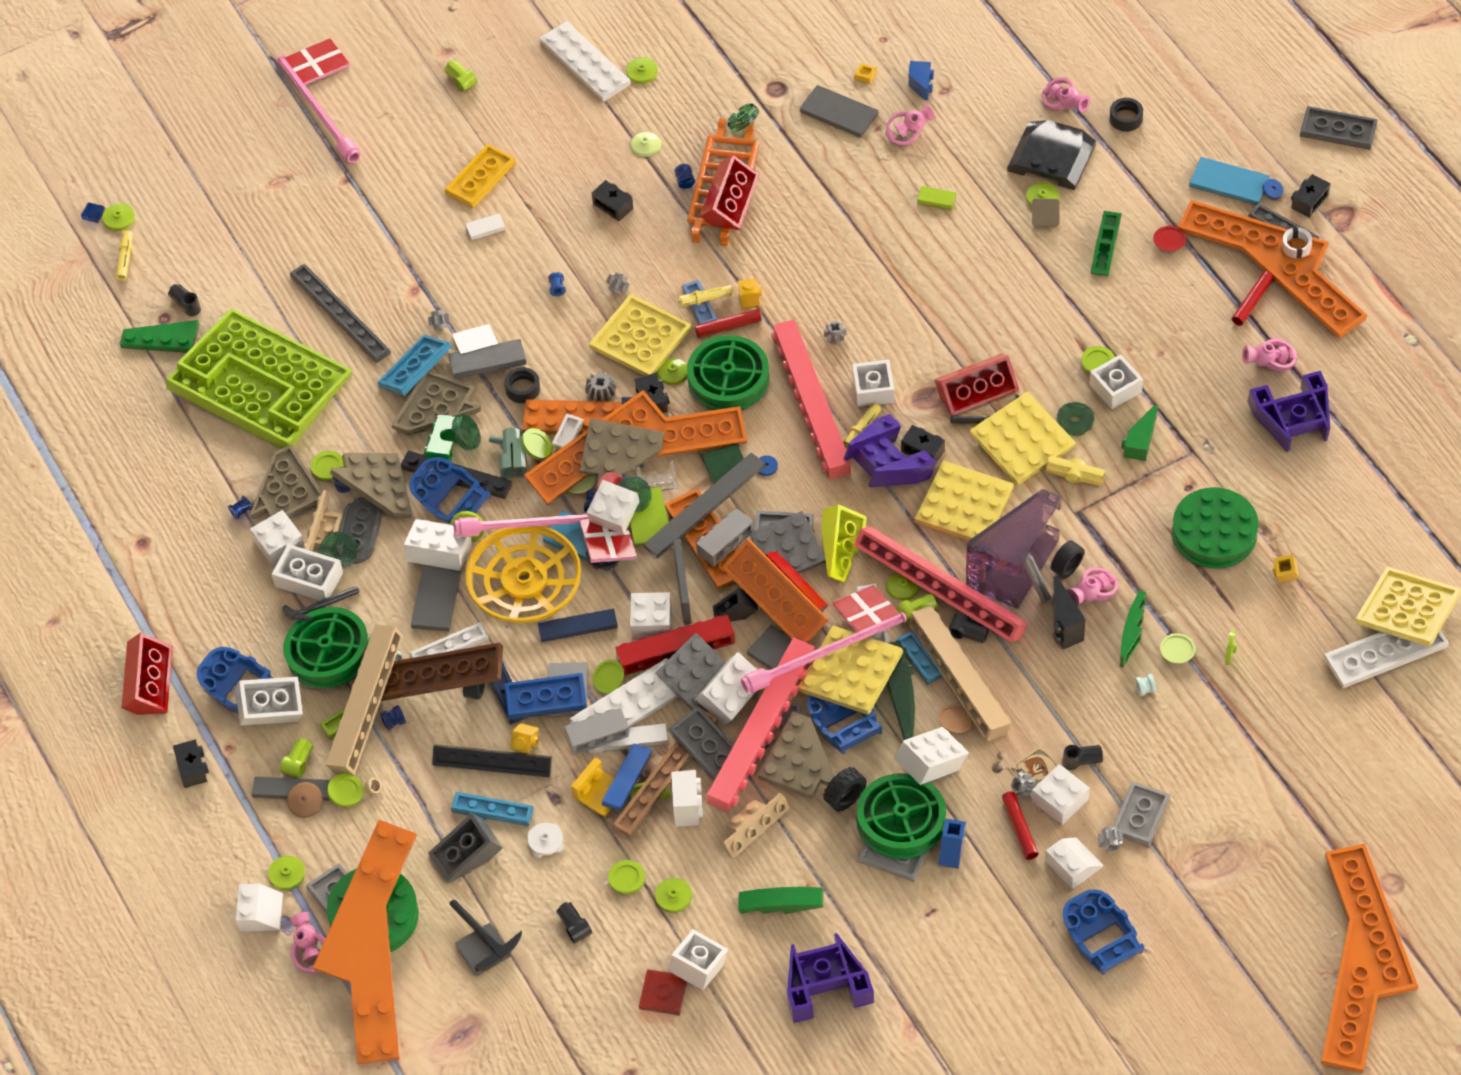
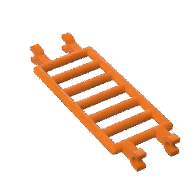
M719 118L716 135H708L687 218L688 223L694 224L691 235H693L692 242H700L703 225L712 226L704 219L695 217L696 211H702L704 204L698 203L700 196L707 197L709 190L702 189L703 183L712 184L714 179L712 176H705L706 170H717L719 163L708 162L709 157L719 156L728 158L733 154L738 159L748 160L747 165L754 169L759 141L752 139L755 129H753L754 122L747 121L744 138L724 136L727 130L726 119ZM713 142L752 146L750 153L712 149ZM722 228L720 233L721 246H728L731 229Z

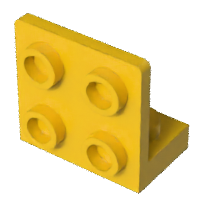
M595 757L571 785L574 799L601 816L606 817L612 809L602 806V800L614 778L603 771L601 760Z

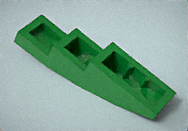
M1103 211L1090 274L1109 276L1122 213Z
M1139 590L1125 621L1121 641V667L1125 666L1142 639L1143 628L1140 626L1144 621L1145 612L1142 608L1146 604L1147 595L1142 590Z
M776 887L739 892L738 911L741 914L759 910L763 914L777 911L789 914L823 908L824 889L822 887Z

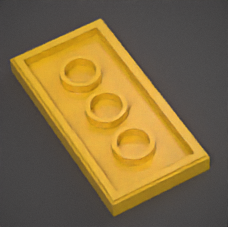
M486 144L444 189L445 194L474 208L516 163V159Z

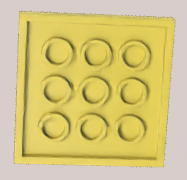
M630 294L592 339L589 347L646 376L658 371L692 327L690 323Z
M1028 391L972 428L969 432L973 439L1017 486L1045 468L1050 456L1060 458L1076 447V442Z
M943 461L915 517V523L987 546L1014 489V484Z
M1387 566L1356 617V624L1430 647L1459 598L1461 589Z
M832 625L820 648L855 633ZM867 637L814 660L807 669L808 672L804 680L798 685V691L869 715L901 658L903 649Z

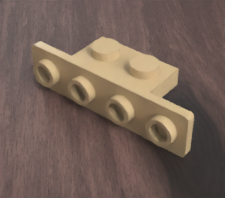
M323 490L322 495L318 497V508L312 516L313 525L309 527L308 541L303 545V549L314 552L315 547L334 549L343 518L342 514L326 512L329 504L327 490Z
M779 793L766 805L753 800L726 824L728 831L733 834L723 842V845L731 858H735L790 809L783 794Z

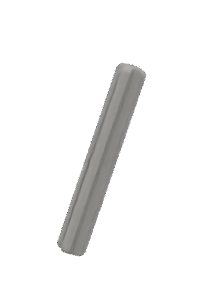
M1026 553L1025 556H1022L1021 560L1040 600L1043 603H1047L1048 600H1051L1050 592L1033 556L1030 553Z

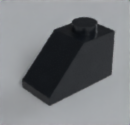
M739 587L712 606L714 617L728 615L730 622L745 620L758 610L757 603Z

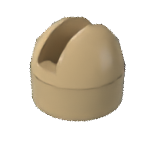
M371 778L364 784L365 792L370 795L377 794L382 789L381 782L377 778Z

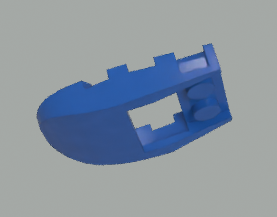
M432 457L424 461L412 475L409 483L412 495L427 510L450 524L453 516L459 512L470 511L477 513L487 499L491 498L490 492L488 490L485 491L466 469L461 466L458 467L452 464L451 461L440 457ZM461 480L471 488L447 516L437 507L458 481Z
M230 647L213 649L197 669V679L201 688L219 704L239 714L238 705L225 698L244 673L249 671L260 679H272L273 677L271 676V671L265 666L262 667L258 664L255 658L250 655L246 657L240 654V651Z
M810 695L807 698L808 711L824 740L842 754H845V750L876 734H882V725L877 723L876 714L873 709L869 715L861 713L864 718L831 734L827 728L856 714L858 711Z
M1095 889L1087 890L1073 897L1065 904L1063 920L1069 935L1080 954L1102 975L1138 953H1143L1145 946L1143 943L1139 944L1136 938L1137 931L1128 920L1127 913L1124 909L1121 910L1115 904V900L1107 893ZM1117 924L1124 933V936L1094 953H1091L1083 942Z

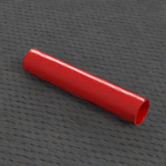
M1264 271L1231 318L1235 325L1242 326L1274 280V276L1270 272Z
M759 309L696 325L695 331L697 337L701 338L762 321Z
M1006 792L1001 796L1025 859L1032 860L1039 855L1015 792Z

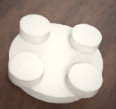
M540 823L528 831V844L535 858L563 852V834L557 824Z

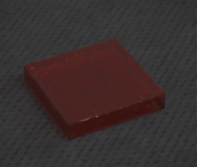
M647 969L639 1009L680 1016L687 981L673 973Z

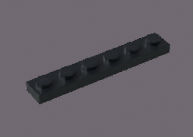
M408 450L401 463V469L415 473L427 458L423 454ZM461 466L480 483V486L485 491L488 490L491 496L506 499L512 487V480ZM461 480L456 484L464 488H471Z
M435 744L433 746L432 765L550 777L552 756Z

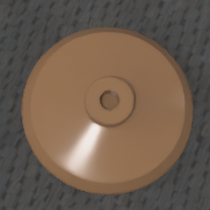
M946 705L938 713L941 725L950 732L963 733L972 727V719L966 710L960 706Z
M309 782L295 785L290 790L287 798L290 811L301 818L315 815L323 803L320 789Z

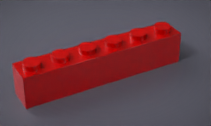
M728 615L716 616L710 620L699 621L693 625L678 627L672 631L661 632L648 638L643 637L637 641L623 643L615 647L617 660L623 667L624 676L650 669L666 658L669 660L695 633L713 650L735 644V633Z

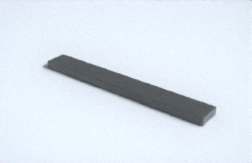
M305 263L290 272V276L376 363L391 354V350Z
M753 453L747 455L645 542L644 548L658 559L673 546L674 539H681L762 470L765 467V463Z

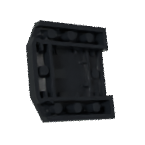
M1050 120L1030 121L1007 166V171L1023 176L1025 172L1056 180L1058 181V186L1075 190L1096 146V140L1079 128Z

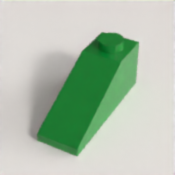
M1154 405L1128 431L1127 438H1123L1121 449H1124L1125 458L1146 461L1156 423L1158 405Z

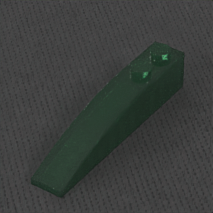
M900 640L888 643L902 648L903 654L886 684L903 740L914 737L915 701L911 678L913 668L911 663H907L908 652L906 647H902Z

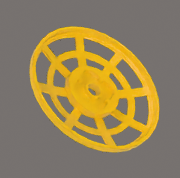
M546 526L504 528L491 533L475 547L466 567V584L474 603L489 616L509 623H531L556 614L572 600L581 581V563L573 544L556 530ZM531 533L529 544H517L505 548L500 539L510 535ZM538 534L554 539L564 548L555 555L549 549L537 545ZM494 544L499 553L491 559L487 568L475 566L480 555L490 545ZM527 550L526 557L513 559L510 555L513 552ZM535 551L546 555L550 559L542 564V562L534 558ZM568 554L571 555L576 570V578L564 579V568L560 561ZM503 558L507 564L503 568L502 573L492 571L495 565ZM556 565L559 579H548L547 570ZM473 573L484 576V586L488 595L477 598L472 582ZM523 575L529 576V579L525 581L519 578ZM490 578L501 580L503 588L493 592L490 586ZM546 586H557L549 598L546 599L541 594ZM563 586H573L571 593L557 607L550 604L558 596ZM508 594L516 599L514 605L511 606L498 598ZM534 597L539 603L529 607H522L524 599ZM494 601L500 607L510 610V617L497 614L486 608L483 604ZM542 607L547 611L534 617L518 618L520 612H530Z

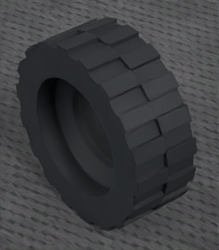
M854 767L845 768L837 773L828 783L824 790L823 799L835 811H844L859 799L867 786V780Z

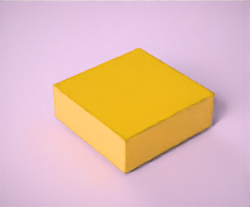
M860 63L854 74V79L870 84L877 73V68Z

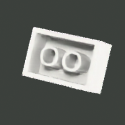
M416 519L404 543L405 561L460 571L472 546L471 537L455 536L452 525Z
M288 544L272 572V578L277 588L321 601L331 597L343 574V570L338 559Z
M737 652L729 658L695 700L710 714L716 716L718 721L725 726L753 696L754 693L745 692L741 684V678L745 674L757 669Z
M298 677L242 680L238 682L235 688L240 726L298 722L303 715Z
M941 727L904 740L894 759L921 785L960 771L969 753L947 730Z

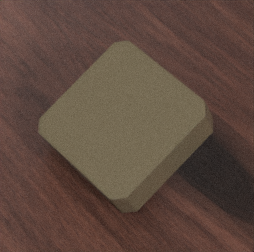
M1057 198L1033 199L1032 224L1034 226H1058L1060 224L1059 200Z

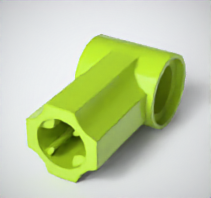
M449 61L444 68L445 73L455 81L456 86L461 92L478 83L476 75L471 70L467 71L457 61Z
M927 593L913 601L905 600L896 607V610L906 615L907 621L905 624L908 626L912 612L930 606L935 610L938 604L932 593Z
M304 738L297 739L289 756L283 758L280 772L300 779L304 774L306 761L314 748L313 744Z

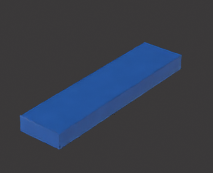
M637 744L632 745L602 800V806L621 812L652 754V749Z

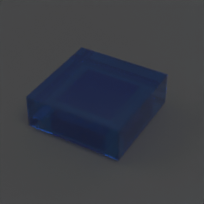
M88 202L81 214V218L98 223L105 211V207Z

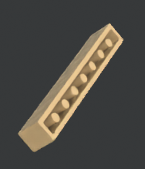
M932 606L912 612L908 626L924 646L986 742L1007 735L1011 725L1008 715H1005L999 702L994 699L989 687L984 684L978 671L973 668L969 658L960 649L959 643L952 637L949 628L941 621L940 615L935 612Z
M375 625L370 635L361 666L358 669L351 694L345 705V711L339 722L336 736L333 739L330 753L326 759L325 765L334 774L347 773L355 775L404 636L395 626Z

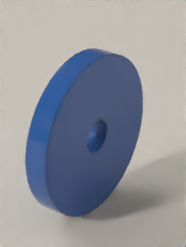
M1267 179L1263 183V192L1267 197L1278 199L1282 196L1283 186L1279 181Z
M766 455L759 458L765 465H769L758 472L760 475L770 476L777 471L778 462L774 457Z

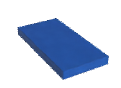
M583 673L504 683L509 720L581 711L587 708Z

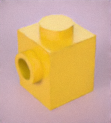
M756 278L738 281L741 308L760 306L759 296H762L761 285H757Z
M1293 554L1274 558L1275 565L1272 566L1273 575L1278 578L1280 583L1299 579L1297 562Z
M520 723L512 732L510 749L529 754L538 745L539 728Z

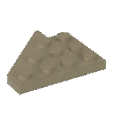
M428 371L418 381L391 424L392 429L410 435L432 428V424L436 422L438 414L463 418L480 412L481 405L470 402L476 392L475 386Z
M590 418L580 473L598 476L597 491L598 482L604 474L616 472L624 476L659 454L662 449L664 432Z
M291 444L274 452L250 512L252 519L268 513L271 517L282 510L290 519L317 505L318 497L322 495V491Z
M343 453L344 468H331L330 474L389 516L411 517L412 510L398 453Z
M793 711L759 771L758 779L813 799L820 784L828 785L834 774L811 718Z

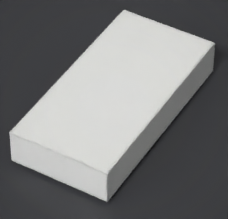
M500 213L466 223V229L471 241L506 230Z
M566 413L551 444L552 447L561 449L575 439L584 424V419Z

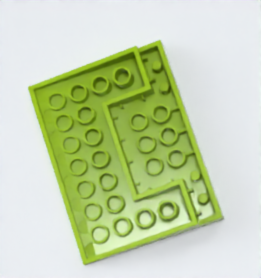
M231 308L177 362V368L166 378V389L282 449L290 444L292 447L296 444L349 378L352 370Z

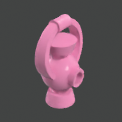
M1064 77L1050 81L1042 91L1044 104L1052 110L1076 108L1080 112H1085L1090 105V97L1088 95H1080L1073 83ZM1065 83L1068 84L1070 87L1062 88L1059 84ZM1049 95V99H1050V100H1052V101H1059V103H1056V104H1051V103H1049V102L1047 101V96Z
M928 104L922 108V112L917 110L897 112L888 119L885 135L890 142L896 145H909L918 138L920 131L926 124V120H934L936 116ZM902 116H905L904 123L898 122L894 124L900 137L903 139L908 131L915 132L913 137L906 141L896 140L893 132L889 130L891 122Z
M1270 339L1266 343L1258 345L1255 349L1245 345L1242 351L1244 364L1252 363L1255 360L1259 367L1267 366L1269 369L1278 372L1288 371L1298 360L1295 349L1288 342L1281 339ZM1288 354H1289V358H1290L1291 363H1289V364H1287V365H1281V364H1286L1287 358H1288Z
M1090 568L1084 572L1077 587L1068 589L1067 592L1077 606L1081 602L1106 601L1116 594L1118 579L1106 569ZM1093 574H1098L1095 578L1088 577ZM1111 584L1113 585V590H1112L1111 592H1108V593H1101V592H1100V591H1107V590H1109L1110 587H1111Z
M303 912L289 919L293 926L297 927L293 935L294 943L291 949V956L294 964L299 969L313 974L317 972L313 969L314 964L310 965L309 968L301 964L298 957L299 948L305 950L303 962L316 960L320 952L318 948H315L318 939L323 944L326 938L319 934L312 925H308L310 922L309 912Z

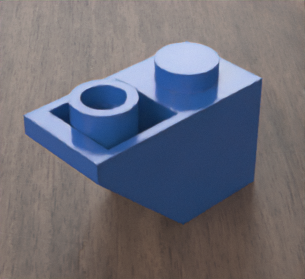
M910 61L909 87L924 100H928L929 93H932L933 83L930 80H934V69H931V62Z
M945 820L939 866L959 869L966 834L965 821Z

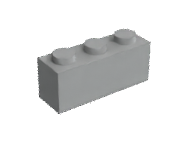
M736 508L732 513H728L719 524L714 525L707 535L702 536L697 541V554L715 567L750 536V532L754 531L753 520Z
M621 708L616 710L610 709L597 716L591 715L585 720L573 721L565 726V738L572 755L629 737V726Z

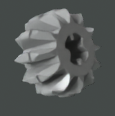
M598 371L596 376L591 374L590 379H586L585 392L589 400L604 401L606 399L610 401L611 396H615L617 386L612 375L608 376L606 372L602 375Z

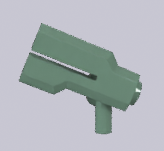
M508 428L503 430V438L490 435L489 442L499 444L501 449H503V454L499 456L501 478H513V466L515 478L524 477V474L527 473L526 452L521 445L520 429Z

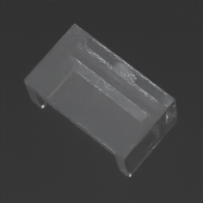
M670 461L669 470L641 474L640 466L636 467L639 490L661 487L663 492L678 489L674 461Z

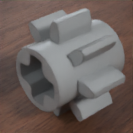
M615 272L614 275L609 274L606 280L609 285L608 289L617 294H620L621 291L626 292L630 285L627 282L628 277L619 272Z
M444 309L431 311V317H428L429 326L433 325L434 330L447 328V323L450 322L449 313L445 314Z
M833 321L830 324H826L824 337H827L828 343L837 344L845 341L844 336L847 335V328H843V323Z
M1017 773L1018 777L1013 778L1011 783L1012 790L1016 792V796L1030 797V792L1036 787L1035 779L1032 778V774Z
M1105 827L1101 830L1102 833H1098L1099 847L1104 846V850L1107 852L1116 851L1120 848L1119 845H1123L1122 831L1117 832L1115 827Z

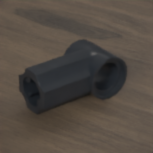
M174 284L170 287L168 296L180 305L188 316H196L200 313L201 306L195 293L189 292L180 284Z
M956 613L948 627L953 638L962 639L965 637L980 643L986 641L989 628L970 621V618L962 613Z
M1068 745L1063 752L1062 765L1067 770H1075L1081 765L1103 763V751L1100 745L1085 747Z
M565 902L556 910L557 915L566 927L569 938L574 944L592 934L587 920L581 918L572 902Z

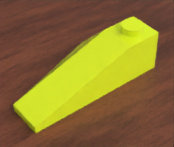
M839 504L823 509L821 530L827 575L829 578L843 583L852 566L851 560L859 549L854 546V543L861 529L866 527L867 516Z

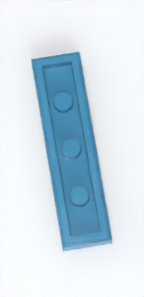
M456 792L451 806V812L464 815L473 813L481 818L529 826L534 811L532 805Z

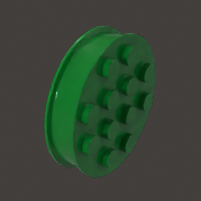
M723 335L708 339L692 352L687 364L690 392L699 403L712 410L739 406L741 410L746 409L763 397L769 385V363L767 356L758 344L745 337Z
M1218 487L1199 489L1188 494L1177 505L1173 516V541L1178 551L1186 559L1197 565L1207 568L1230 567L1243 561L1253 551L1257 541L1258 516L1252 504L1239 493Z
M326 607L305 614L313 620L296 621L291 626L284 640L283 652L292 675L298 677L299 682L309 687L324 689L343 685L357 676L364 652L370 640L366 626L358 615L344 608Z
M897 773L876 779L861 793L857 803V829L863 842L874 852L892 859L916 858L932 850L942 838L946 820V805L941 793L932 783L927 782L920 785L910 774Z
M356 869L344 875L330 892L327 902V916L330 928ZM401 873L386 905L390 953L400 948L409 940L415 931L419 917L415 891L410 882Z

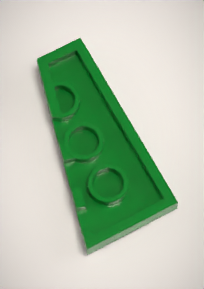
M199 320L123 329L120 347L187 353L195 344Z

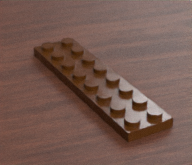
M499 642L394 661L381 701L501 681L503 645Z

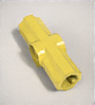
M1054 456L1049 457L1046 467L1047 473L1063 476L1070 483L1079 484L1080 482H1085L1100 487L1103 484L1106 470L1086 465L1081 459L1075 458L1069 461Z

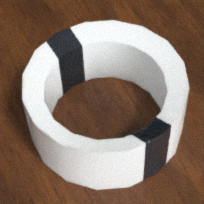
M1295 227L1285 232L1282 249L1287 256L1303 258L1310 253L1312 236L1306 229ZM1293 238H1300L1307 245L1301 249H1294L1287 242Z

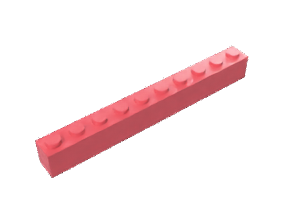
M795 319L773 325L772 341L778 345V356L783 358V369L785 372L788 371L789 374L788 382L790 386L794 387L793 394L795 400L800 402V413L806 417L804 418L805 426L811 430L810 438L813 444L816 443L817 457L823 461L821 462L823 472H827L829 479L851 474L850 459L844 460L845 446Z
M873 527L861 529L854 546L1006 640L1014 642L1021 639L1028 622Z
M793 637L778 666L813 652L815 646ZM813 661L772 678L770 686L766 687L707 793V804L729 813L732 807H736L740 791L745 790L748 784V776L754 774L757 767L755 763L758 759H762L766 743L770 744L774 736L773 730L775 727L778 728L780 726L783 712L788 711L791 704L790 699L792 696L795 697L797 695L798 685L800 681L804 680L808 672L807 668L809 665H812Z

